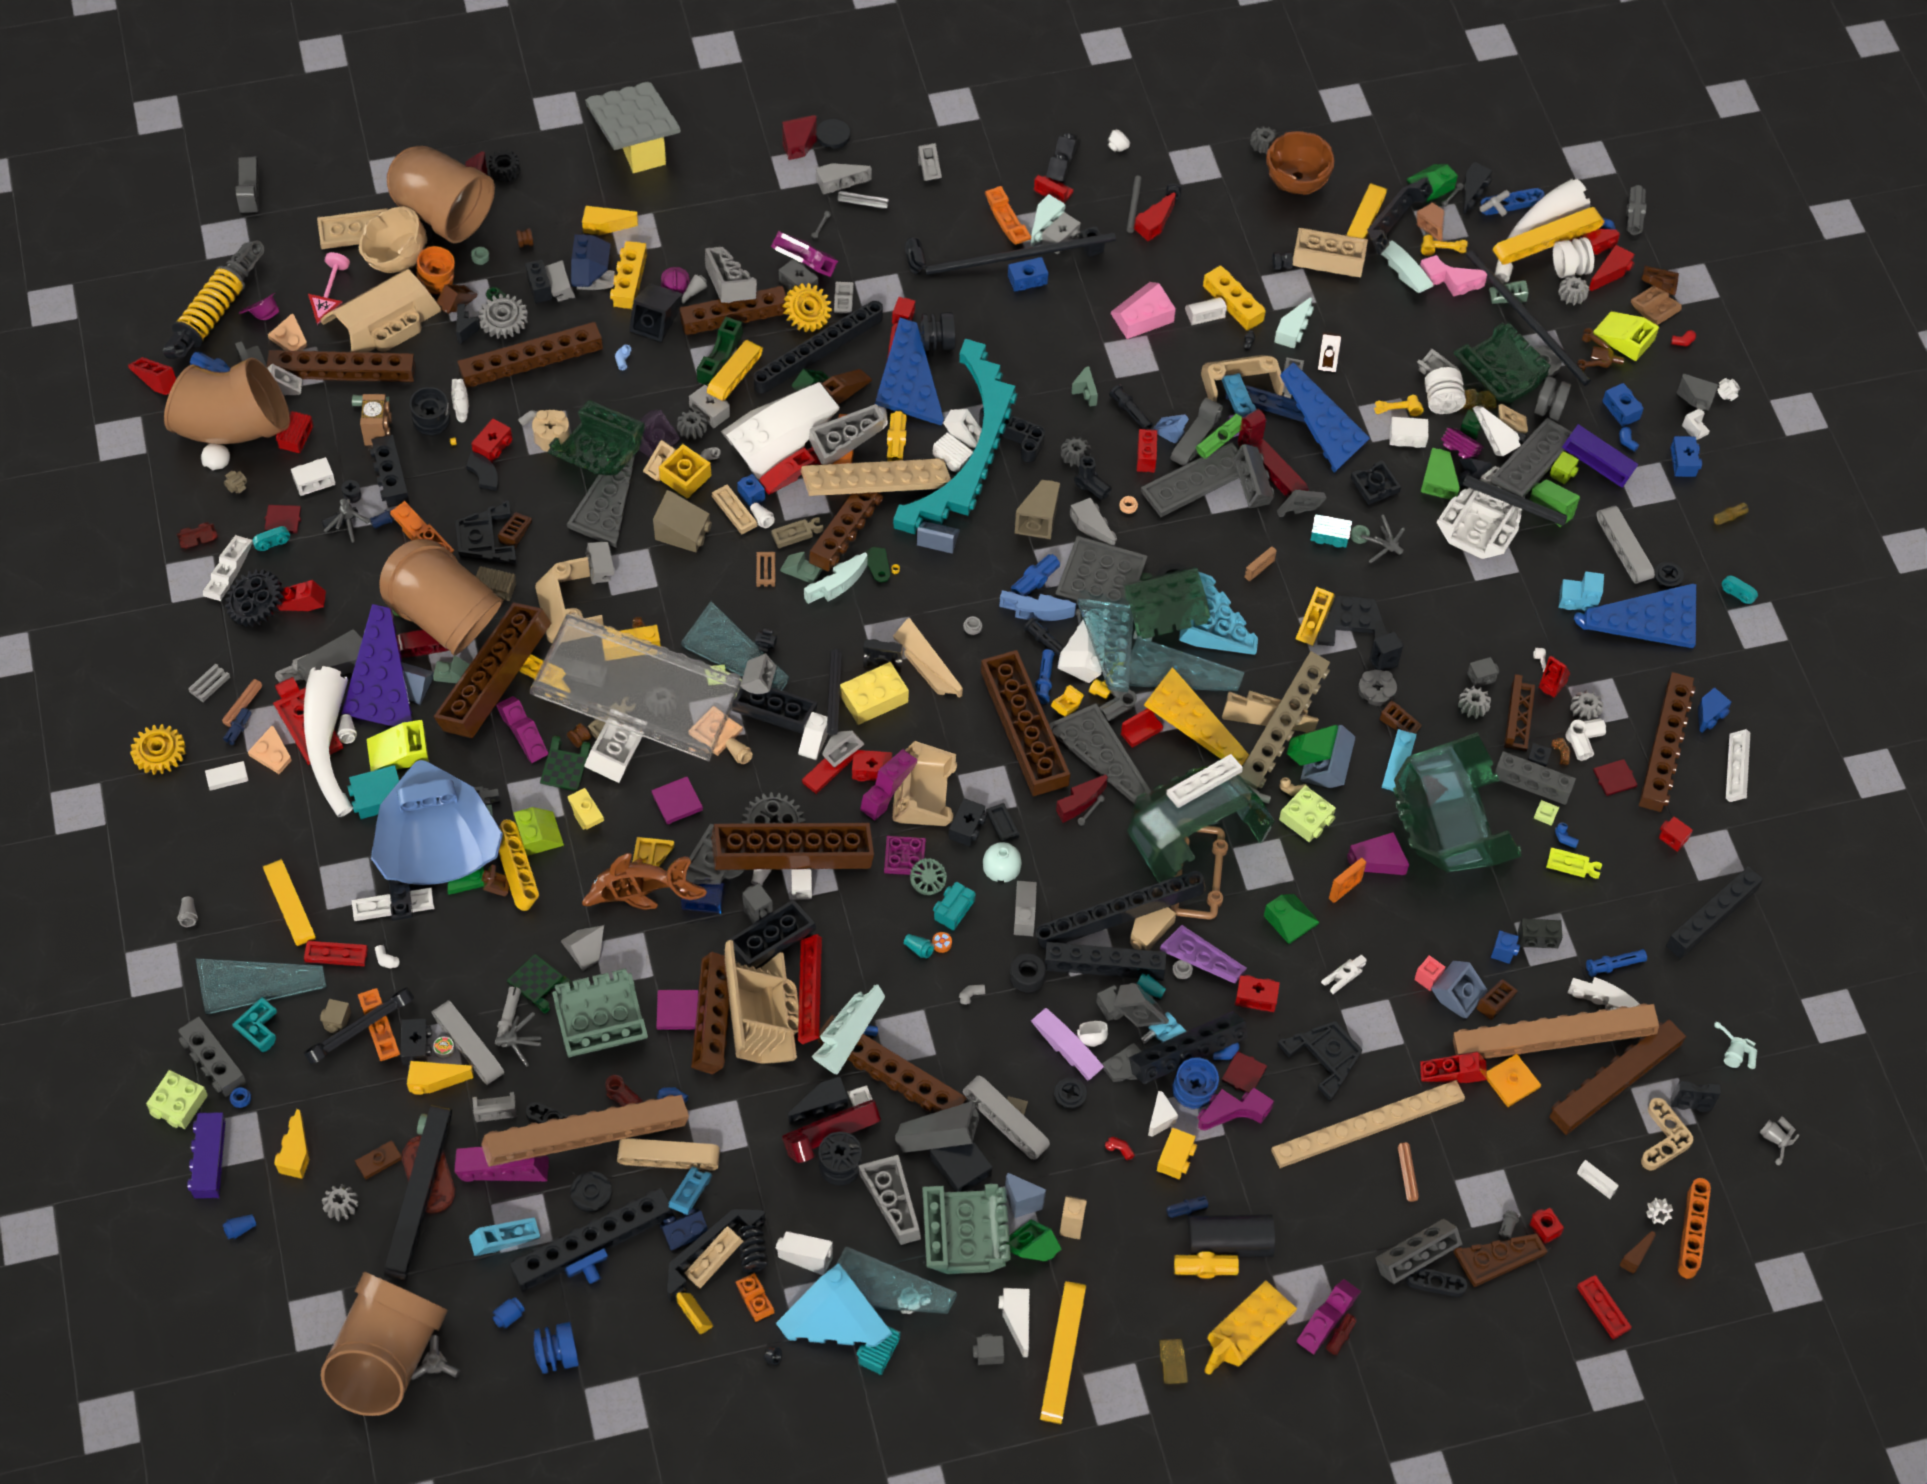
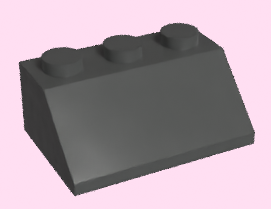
M1244 444L1240 447L1233 460L1248 507L1254 508L1268 505L1274 498L1273 487H1270L1268 481L1269 474L1263 465V455L1259 453L1257 447Z

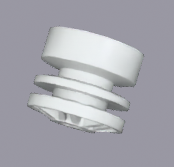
M1588 238L1573 239L1572 242L1569 240L1559 241L1554 244L1553 263L1556 273L1560 278L1572 277L1575 273L1577 275L1590 274L1593 271L1594 253Z
M1450 367L1439 368L1428 373L1425 377L1428 407L1431 411L1438 414H1450L1463 408L1466 403V396L1463 388L1462 374L1459 370Z

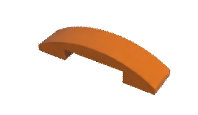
M999 186L986 191L985 194L994 216L1007 237L1015 245L1030 240L1031 235L1025 225L1020 224L1008 203L1009 198L1003 188Z
M377 988L358 994L364 1015L382 1004ZM387 1016L369 1026L380 1062L400 1055Z

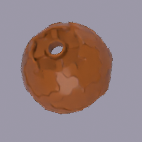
M1303 131L1285 133L1277 138L1267 150L1266 160L1270 177L1280 189L1289 193L1303 195L1312 193L1321 188L1333 172L1334 156L1331 146L1314 133H1305Z

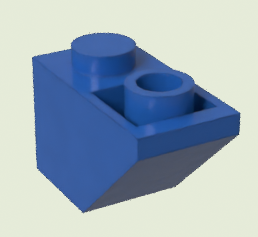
M1715 687L1702 697L1698 706L1699 731L1702 733L1707 728L1709 730L1712 729L1719 718L1724 719L1730 712L1731 701Z

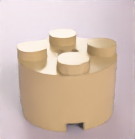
M540 410L537 412L532 422L535 444L546 452H557L564 445L567 446L570 441V429L565 413L557 410Z

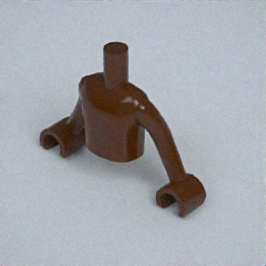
M1591 328L1584 330L1582 340L1584 342L1593 340L1602 348L1593 346L1590 361L1586 362L1581 359L1577 362V365L1583 372H1585L1588 366L1608 368L1612 362L1623 365L1624 358L1614 356L1610 346L1595 336Z

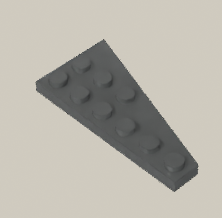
M622 443L618 444L568 521L567 528L598 541L608 542L610 546L617 548L636 457V449Z
M1097 704L1049 723L1054 737L1101 776L1106 774L1108 777L1107 781L1130 801L1136 803L1151 796L1149 787Z

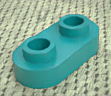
M280 526L256 535L252 542L256 550L266 551L279 544H285L290 538V533L287 527Z
M1726 576L1722 582L1724 591L1737 597L1743 603L1751 604L1758 597V593L1753 587L1734 576Z

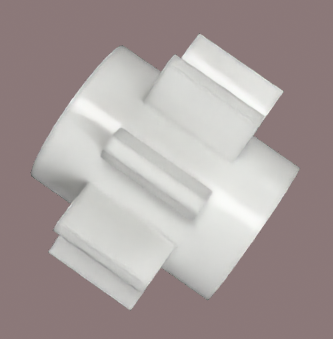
M1725 378L1719 382L1720 388L1717 391L1724 400L1728 398L1732 401L1738 397L1737 393L1740 387L1734 379L1727 380Z
M1655 1198L1654 1201L1647 1204L1649 1208L1646 1211L1648 1218L1652 1217L1654 1224L1657 1222L1665 1224L1668 1219H1672L1670 1212L1673 1211L1671 1204L1667 1203L1665 1198L1663 1200Z

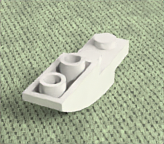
M1595 977L1592 984L1573 978L1568 989V994H1572L1576 998L1590 1000L1597 1005H1605L1607 1010H1615L1622 1006L1629 1008L1639 1005L1633 997L1623 990Z

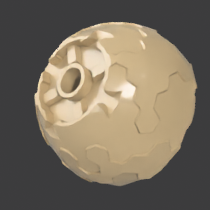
M405 206L391 208L371 218L365 225L363 235L360 238L359 252L371 267L385 273L402 272L407 268L412 269L417 264L418 255L425 249L427 244L426 230L414 210Z

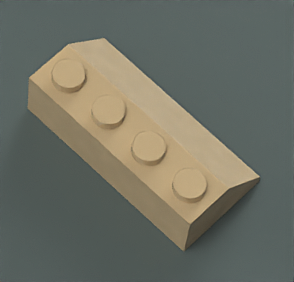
M1299 228L1293 266L1361 277L1368 240Z

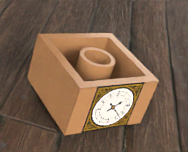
M363 394L360 426L365 445H372L371 439L391 435L389 423H392V413H389L390 403L386 402L385 394Z

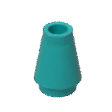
M908 934L904 939V944L921 958H929L934 950V944L931 943V940Z
M1142 973L1137 982L1143 991L1161 999L1166 990L1148 974L1146 976Z

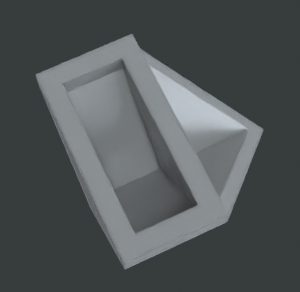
M604 925L577 930L561 940L582 971L600 961Z

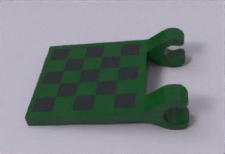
M554 735L540 784L578 791L585 769L584 765L591 751L590 743H582L580 754L559 750L562 744L561 737Z
M536 954L507 979V983L515 989L519 988L521 994L534 1003L544 1014L550 1010L548 1001L543 999V997L555 985L569 982L570 989L573 988V985H571L572 981L569 978L561 975Z

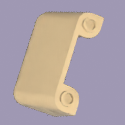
M914 741L905 751L918 759V761L894 793L893 821L905 824L946 826L953 819L951 808L945 807L947 778L957 768L956 754Z

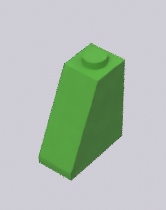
M1432 448L1421 492L1451 500L1458 496L1460 488L1451 453L1442 449Z
M1546 479L1542 483L1535 484L1532 488L1530 499L1537 504L1566 515L1567 523L1573 519L1580 497Z

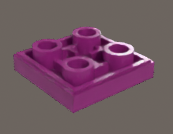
M688 777L651 790L667 824L703 810Z
M887 836L884 873L910 875L912 867L918 861L925 858L926 838ZM922 863L919 864L918 867L921 870H924V866L922 865Z
M658 990L657 1030L695 1029L698 990Z

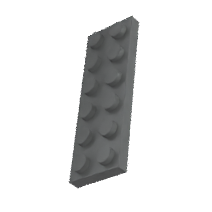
M1547 418L1492 476L1490 482L1505 491L1523 498L1553 466L1563 451L1566 452L1562 446L1572 432Z
M1231 442L1217 449L1208 458L1204 459L1201 457L1141 487V493L1158 515L1162 517L1238 479L1239 476L1233 460L1238 449Z

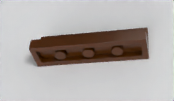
M1515 674L1512 682L1504 748L1527 752L1535 685L1522 683V675ZM1521 689L1530 690V695L1524 698L1520 694ZM1521 704H1524L1528 709L1523 714L1518 710ZM1520 719L1526 724V727L1521 730L1516 726L1517 721ZM1519 735L1524 740V745L1514 743L1515 737Z

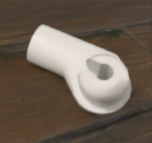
M384 945L375 947L380 966L386 968H396L399 966V958L386 954Z

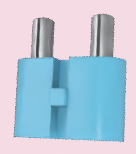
M1166 1012L1165 1014L1169 1019L1168 1024L1149 1026L1150 1031L1141 1040L1143 1043H1147L1155 1036L1158 1041L1164 1042L1186 1032V1030L1176 1022V1019L1169 1012Z

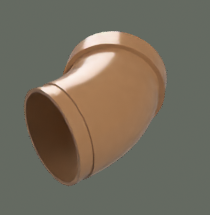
M413 146L400 152L391 162L387 173V188L392 200L399 207L405 206L414 210L421 220L432 226L435 233L451 243H459L470 237L486 218L493 202L495 186L491 177L475 167H467L450 156L427 146Z
M248 358L232 366L228 372H213L194 364L185 368L176 379L169 393L165 406L164 423L168 431L195 441L210 444H234L254 440L262 436L269 438L288 429L290 415L284 395L273 375L259 360Z
M428 539L413 540L396 549L387 559L380 576V593L385 604L402 618L416 623L444 648L451 651V654L454 656L461 653L472 643L492 620L503 603L501 597H498L487 585L458 563L456 557L439 543Z
M364 1272L354 1291L358 1295L322 1367L321 1380L327 1394L341 1407L353 1413L376 1416L386 1414L399 1405L434 1329L439 1331L448 1310Z

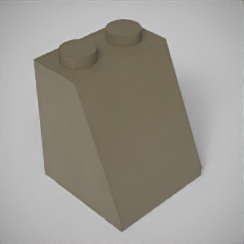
M1041 480L1016 511L1015 534L1051 539L1058 507L1059 482Z
M669 490L666 491L653 518L655 540L693 552H697L699 546H703L705 534L710 531L712 525L708 512Z

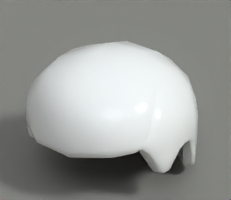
M208 444L201 454L202 465L209 467L211 470L223 469L230 460V452L222 444Z
M1103 1021L1082 1023L1077 1030V1036L1086 1046L1095 1047L1100 1045L1108 1036L1107 1023Z

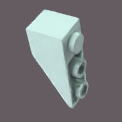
M1049 194L1038 204L1031 237L1032 247L1037 242L1042 241V232L1065 212V204Z
M1312 298L1307 299L1281 319L1276 331L1275 343L1295 349L1297 342H1301L1303 336L1301 331L1306 329L1308 324L1307 316L1311 317L1314 306H1311Z

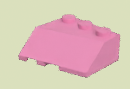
M1149 282L1112 310L1111 315L1126 339L1174 322L1175 307L1159 283Z

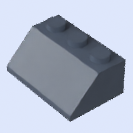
M1339 725L1331 759L1304 765L1300 780L1326 788L1344 785L1355 736L1343 725Z

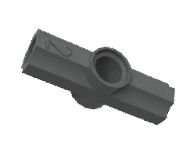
M1640 185L1631 187L1626 217H1628L1627 231L1632 235L1642 233L1647 207L1645 203L1646 189Z

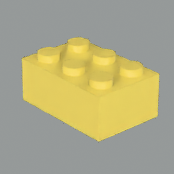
M891 662L840 684V697L858 725L908 703L909 690Z

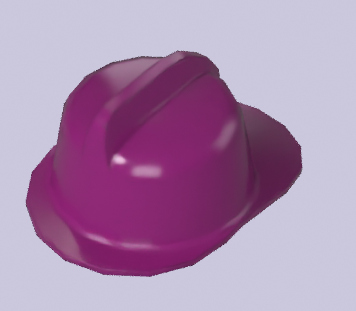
M672 267L662 273L661 287L682 293V295L686 292L689 285V275L686 270Z
M276 292L266 299L242 309L238 313L250 311L260 320L272 318L279 312L273 297Z

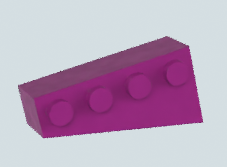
M482 1147L461 1148L456 1150L454 1172L461 1180L468 1182L473 1180L547 1181L549 1158L547 1155L488 1167Z

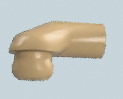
M1286 777L1280 780L1281 790L1290 796H1295L1306 785L1294 786L1291 784V780Z

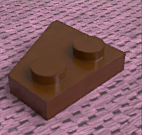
M1644 266L1643 281L1671 295L1676 294L1679 273Z

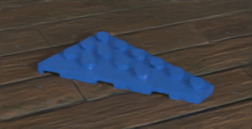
M900 318L875 404L942 426L944 418L918 325L916 322Z
M1689 584L1587 609L1585 612L1584 629L1694 648L1696 645V584Z

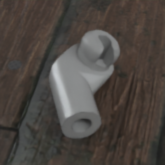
M530 410L520 417L518 421L522 426H525L530 421H533L538 411Z
M718 447L703 450L700 456L710 461L717 459L721 451Z
M985 985L967 986L959 994L960 1003L970 1004V997L985 994Z

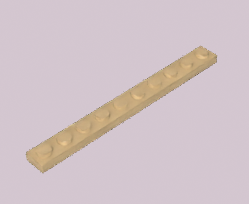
M1455 1080L1274 1146L1271 1151L1279 1168L1457 1104L1464 1101L1465 1096Z

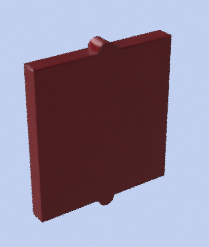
M268 505L267 516L264 517L266 521L265 532L284 526L287 527L289 533H298L299 522H301V506Z
M1624 759L1593 769L1599 780L1598 784L1602 786L1606 796L1637 787V783L1632 775L1633 771L1629 769Z
M1237 1052L1221 1081L1233 1086L1235 1090L1239 1089L1245 1093H1250L1253 1088H1256L1267 1065L1254 1060V1057H1248Z

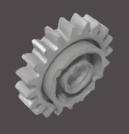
M500 294L499 299L493 296V301L487 299V305H481L482 309L479 310L478 316L480 327L484 328L485 333L489 332L491 337L494 334L497 335V339L501 335L506 339L507 334L514 337L513 332L519 334V328L525 329L524 323H528L526 305H522V300L517 301L516 296L510 299L509 294H507L506 298H503L502 294Z

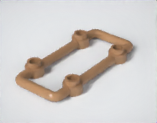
M1185 823L1180 826L1178 836L1175 837L1173 843L1175 850H1177L1174 877L1182 875L1184 851L1189 847V838L1186 836V832L1194 831L1217 834V840L1212 846V852L1215 855L1212 891L1207 897L1210 912L1179 908V903L1172 905L1171 910L1177 916L1211 920L1217 916L1218 907L1223 902V895L1220 892L1223 856L1228 851L1225 832L1222 828L1216 826Z

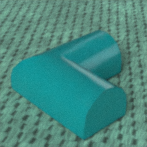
M262 997L236 1020L232 1026L261 1052H265L273 1046L276 1036L264 1024L277 1013V1010Z

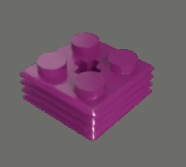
M1447 428V431H1445L1441 438L1444 441L1443 445L1450 450H1458V455L1464 459L1478 458L1482 448H1484L1482 444L1455 428Z

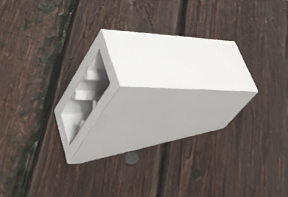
M786 1232L783 1238H779L776 1245L778 1258L820 1275L826 1273L833 1258L832 1242L829 1240Z

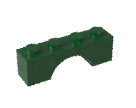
M725 317L718 330L717 340L711 354L708 357L704 356L696 369L698 383L708 386L731 358L743 336L742 322Z

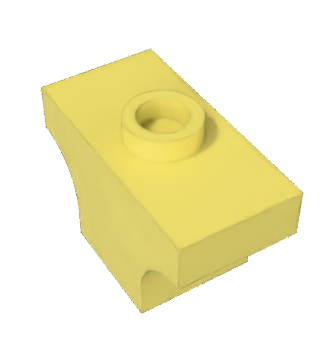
M585 788L568 796L574 816L583 830L604 821V817Z

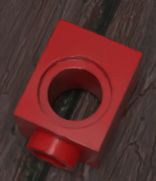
M898 297L892 312V324L898 323L900 318L912 321L915 313L914 300Z
M1673 817L1669 822L1666 820L1660 827L1662 832L1659 839L1678 852L1689 840L1693 830L1676 817Z
M1551 1208L1544 1211L1543 1209L1536 1211L1532 1215L1533 1218L1529 1224L1535 1234L1539 1236L1543 1245L1559 1237L1564 1229ZM1541 1222L1548 1223L1550 1227L1543 1226Z

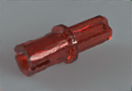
M1346 1314L1338 1329H1334V1335L1325 1347L1330 1353L1337 1355L1345 1340L1349 1339L1348 1335L1356 1323L1354 1316Z

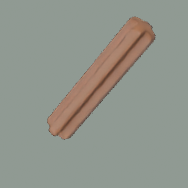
M252 680L222 719L223 724L231 727V721L236 719L241 709L246 708L261 689L262 684L260 681Z
M1400 1143L1398 1151L1406 1197L1409 1202L1417 1201L1419 1195L1410 1144Z

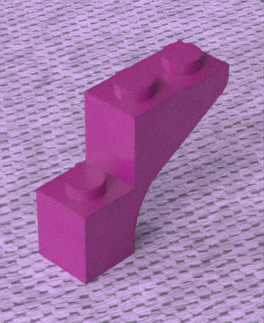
M780 231L777 232L771 245L775 250L831 277L838 262L830 254L815 249L808 242Z
M512 696L496 704L503 721L514 733L528 760L533 763L547 756L548 752L534 721L526 716L520 700Z
M902 749L878 771L876 784L863 795L860 810L873 820L879 818L887 810L893 794L916 766L918 759Z
M1253 1088L1250 1093L1246 1092L1241 1101H1239L1222 1089L1218 1095L1214 1094L1209 1101L1210 1106L1207 1110L1202 1109L1198 1115L1199 1123L1197 1128L1206 1131L1238 1117L1250 1118L1261 1124L1272 1110L1274 1100Z
M1345 1279L1339 1282L1326 1302L1315 1311L1296 1342L1312 1354H1315L1341 1317L1351 1308L1361 1291Z

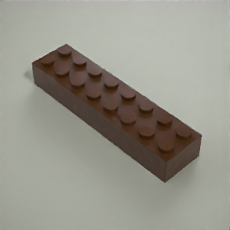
M513 602L434 715L435 720L443 731L469 738L474 737L552 624L542 608Z
M1015 650L981 660L982 677L1032 796L1069 786L1070 772L1018 651Z
M870 823L714 824L711 836L715 870L870 869L874 857Z

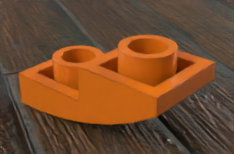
M755 1273L736 1281L740 1294L755 1322L774 1313V1308L765 1295L764 1288Z

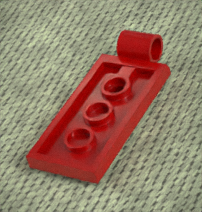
M291 677L275 685L281 699L274 702L273 705L306 763L310 765L304 732V713L297 715L299 711H304L306 687L299 690L295 679ZM333 731L330 742L329 755L343 749V745L335 731Z

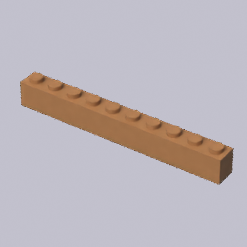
M1643 1003L1636 1007L1628 1008L1622 1006L1615 1010L1601 1009L1594 1013L1581 1012L1573 1016L1560 1015L1552 1019L1540 1018L1531 1022L1523 1020L1510 1025L1502 1023L1496 1027L1489 1028L1481 1026L1474 1030L1461 1029L1454 1032L1453 1045L1456 1056L1479 1052L1484 1059L1656 1035L1659 1023L1654 1004L1648 1005Z
M669 1095L663 1099H649L644 1103H630L624 1107H610L599 1112L590 1111L585 1115H571L565 1119H551L540 1124L531 1123L526 1127H511L501 1132L491 1131L484 1135L481 1145L488 1167L682 1127L685 1126L689 1114L682 1095Z

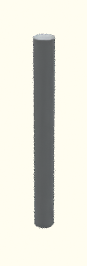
M1135 176L1127 225V232L1129 233L1134 231L1141 176Z

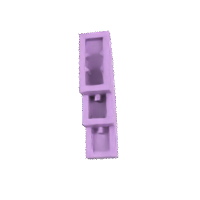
M1047 1008L1043 1009L1031 1020L1056 1052L1060 1051L1071 1066L1075 1065L1087 1081L1104 1067L1082 1041Z

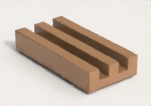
M1271 546L1246 567L1245 578L1248 581L1254 579L1275 561L1276 549Z
M757 552V587H760V585L768 587V584H771L772 587L775 586V552ZM761 557H764V579H760ZM768 557H771V579H768Z

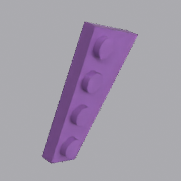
M1183 925L1160 947L1161 951L1232 983H1236L1240 975L1243 976L1247 969Z

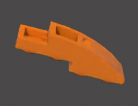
M405 501L390 511V515L399 523L402 531L412 541L417 539L432 540L442 545L451 553L454 552V549L430 524L427 525Z

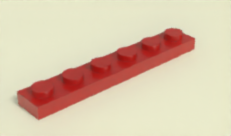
M818 934L801 940L798 1041L802 1044L819 1038L822 937Z

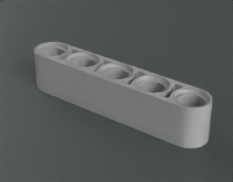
M1611 506L1597 511V520L1632 581L1636 584L1654 578V569L1618 507Z
M449 1000L431 1011L436 1022L453 1041L454 1045L486 1085L504 1074L501 1065Z
M976 1076L963 1089L964 1096L970 1102L973 1101L975 1107L1029 1158L1036 1160L1049 1147L1050 1142L1047 1137L985 1078Z

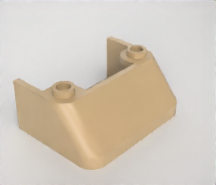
M1258 355L1209 362L1202 366L1201 376L1208 398L1214 402L1217 401L1218 395L1215 380H1222L1224 376L1239 373L1241 377L1269 373L1275 394L1282 396L1284 383L1280 377L1281 371L1278 361L1272 356Z
M588 557L559 562L536 583L535 587L539 606L544 610L552 623L546 631L547 639L550 643L560 644L599 636L604 633L602 615L583 619L579 609H565L559 586L560 582L590 577Z

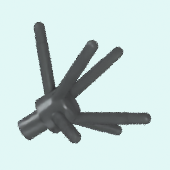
M341 499L340 514L324 529V532H327L336 523V529H339L343 519H346L351 542H355L350 518L355 516L367 524L371 522L369 518L353 510L350 505V499Z
M1384 514L1381 517L1385 528L1384 526L1380 528L1386 540L1378 536L1372 538L1361 535V538L1385 547L1370 559L1369 563L1374 562L1388 550L1390 552L1395 551L1398 555L1404 550L1398 545V540L1405 531V528L1403 527L1394 538Z
M534 1012L527 1016L518 1026L520 1017L517 1015L511 1030L505 1032V1036L496 1038L497 1046L503 1044L512 1046L526 1067L529 1066V1063L516 1044L541 1046L540 1042L534 1041L542 1040V1037H518L517 1031L535 1015Z

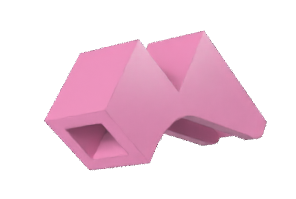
M1437 255L1421 260L1420 267L1433 285L1445 282L1453 296L1463 295L1485 286L1487 274L1483 270L1449 267Z

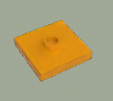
M1517 1054L1487 1071V1081L1507 1107L1541 1087V1084Z

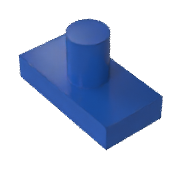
M602 1249L566 1267L565 1272L568 1278L583 1271L589 1284H592L601 1279L595 1265L606 1260L608 1255L605 1249Z

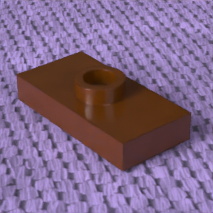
M391 1140L355 1160V1163L366 1180L402 1160V1156Z

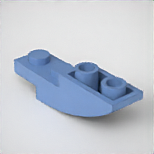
M1003 590L1000 595L999 606L1016 611V618L1030 620L1032 617H1035L1037 621H1056L1075 616L1076 603L1069 600H1061L1051 595L1040 594L1037 600L1030 596H1022Z

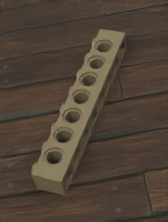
M1310 651L1244 763L1242 772L1237 775L1236 782L1241 784L1243 781L1254 789L1263 787L1267 780L1264 777L1267 771L1271 773L1276 764L1273 760L1276 755L1278 757L1281 756L1285 749L1282 746L1285 740L1289 742L1294 733L1291 729L1294 724L1298 726L1302 720L1301 712L1303 709L1307 711L1312 702L1310 700L1312 693L1316 695L1321 687L1318 684L1321 678L1325 680L1330 671L1328 669L1329 661ZM1307 673H1313L1315 679H1311ZM1298 688H1303L1306 694H1301ZM1289 704H1295L1297 706V710H1293ZM1280 719L1287 720L1288 725H1283ZM1271 735H1277L1279 737V741L1273 740ZM1262 750L1269 751L1270 756L1263 755ZM1253 766H1259L1261 772H1256Z

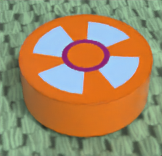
M945 932L935 934L932 939L934 950L939 953L949 951L952 946L951 936Z

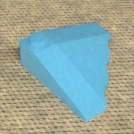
M1195 570L1183 614L1179 641L1196 647L1255 655L1257 653L1258 637L1254 632L1250 634L1245 628L1246 621L1239 612L1234 613L1229 607L1231 601L1223 591L1221 593L1217 591L1214 587L1216 581L1213 577Z
M839 1263L821 1276L776 1323L786 1338L796 1341L797 1337L808 1338L809 1342L825 1343L827 1339L837 1340L838 1344L844 1345L865 1342L869 1347H876L892 1334Z

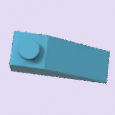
M1398 729L1382 788L1398 793L1401 792L1417 734Z
M535 1217L478 1228L469 1238L474 1256L538 1239L540 1238V1233Z

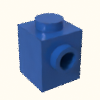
M753 474L737 482L738 494L749 508L752 504L765 500V489Z
M1499 930L1491 958L1510 964L1513 955L1517 956L1520 944H1517L1519 936Z

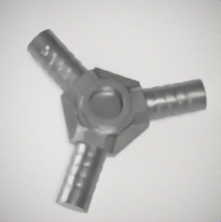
M433 1335L430 1337V1352L426 1354L422 1365L415 1369L412 1380L426 1372L429 1374L441 1373L443 1371L453 1377L458 1376L460 1370L447 1364L446 1359L438 1350L439 1336Z

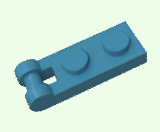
M1240 373L1224 376L1222 383L1235 414L1244 417V415L1255 411L1256 407L1252 404Z
M692 1166L671 1198L669 1207L688 1215L706 1185L709 1184L712 1174L700 1172L698 1168Z

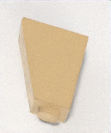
M1167 907L1136 918L1130 939L1132 947L1137 950H1150L1175 923L1176 913Z
M1066 1196L1060 1236L1080 1239L1087 1199Z

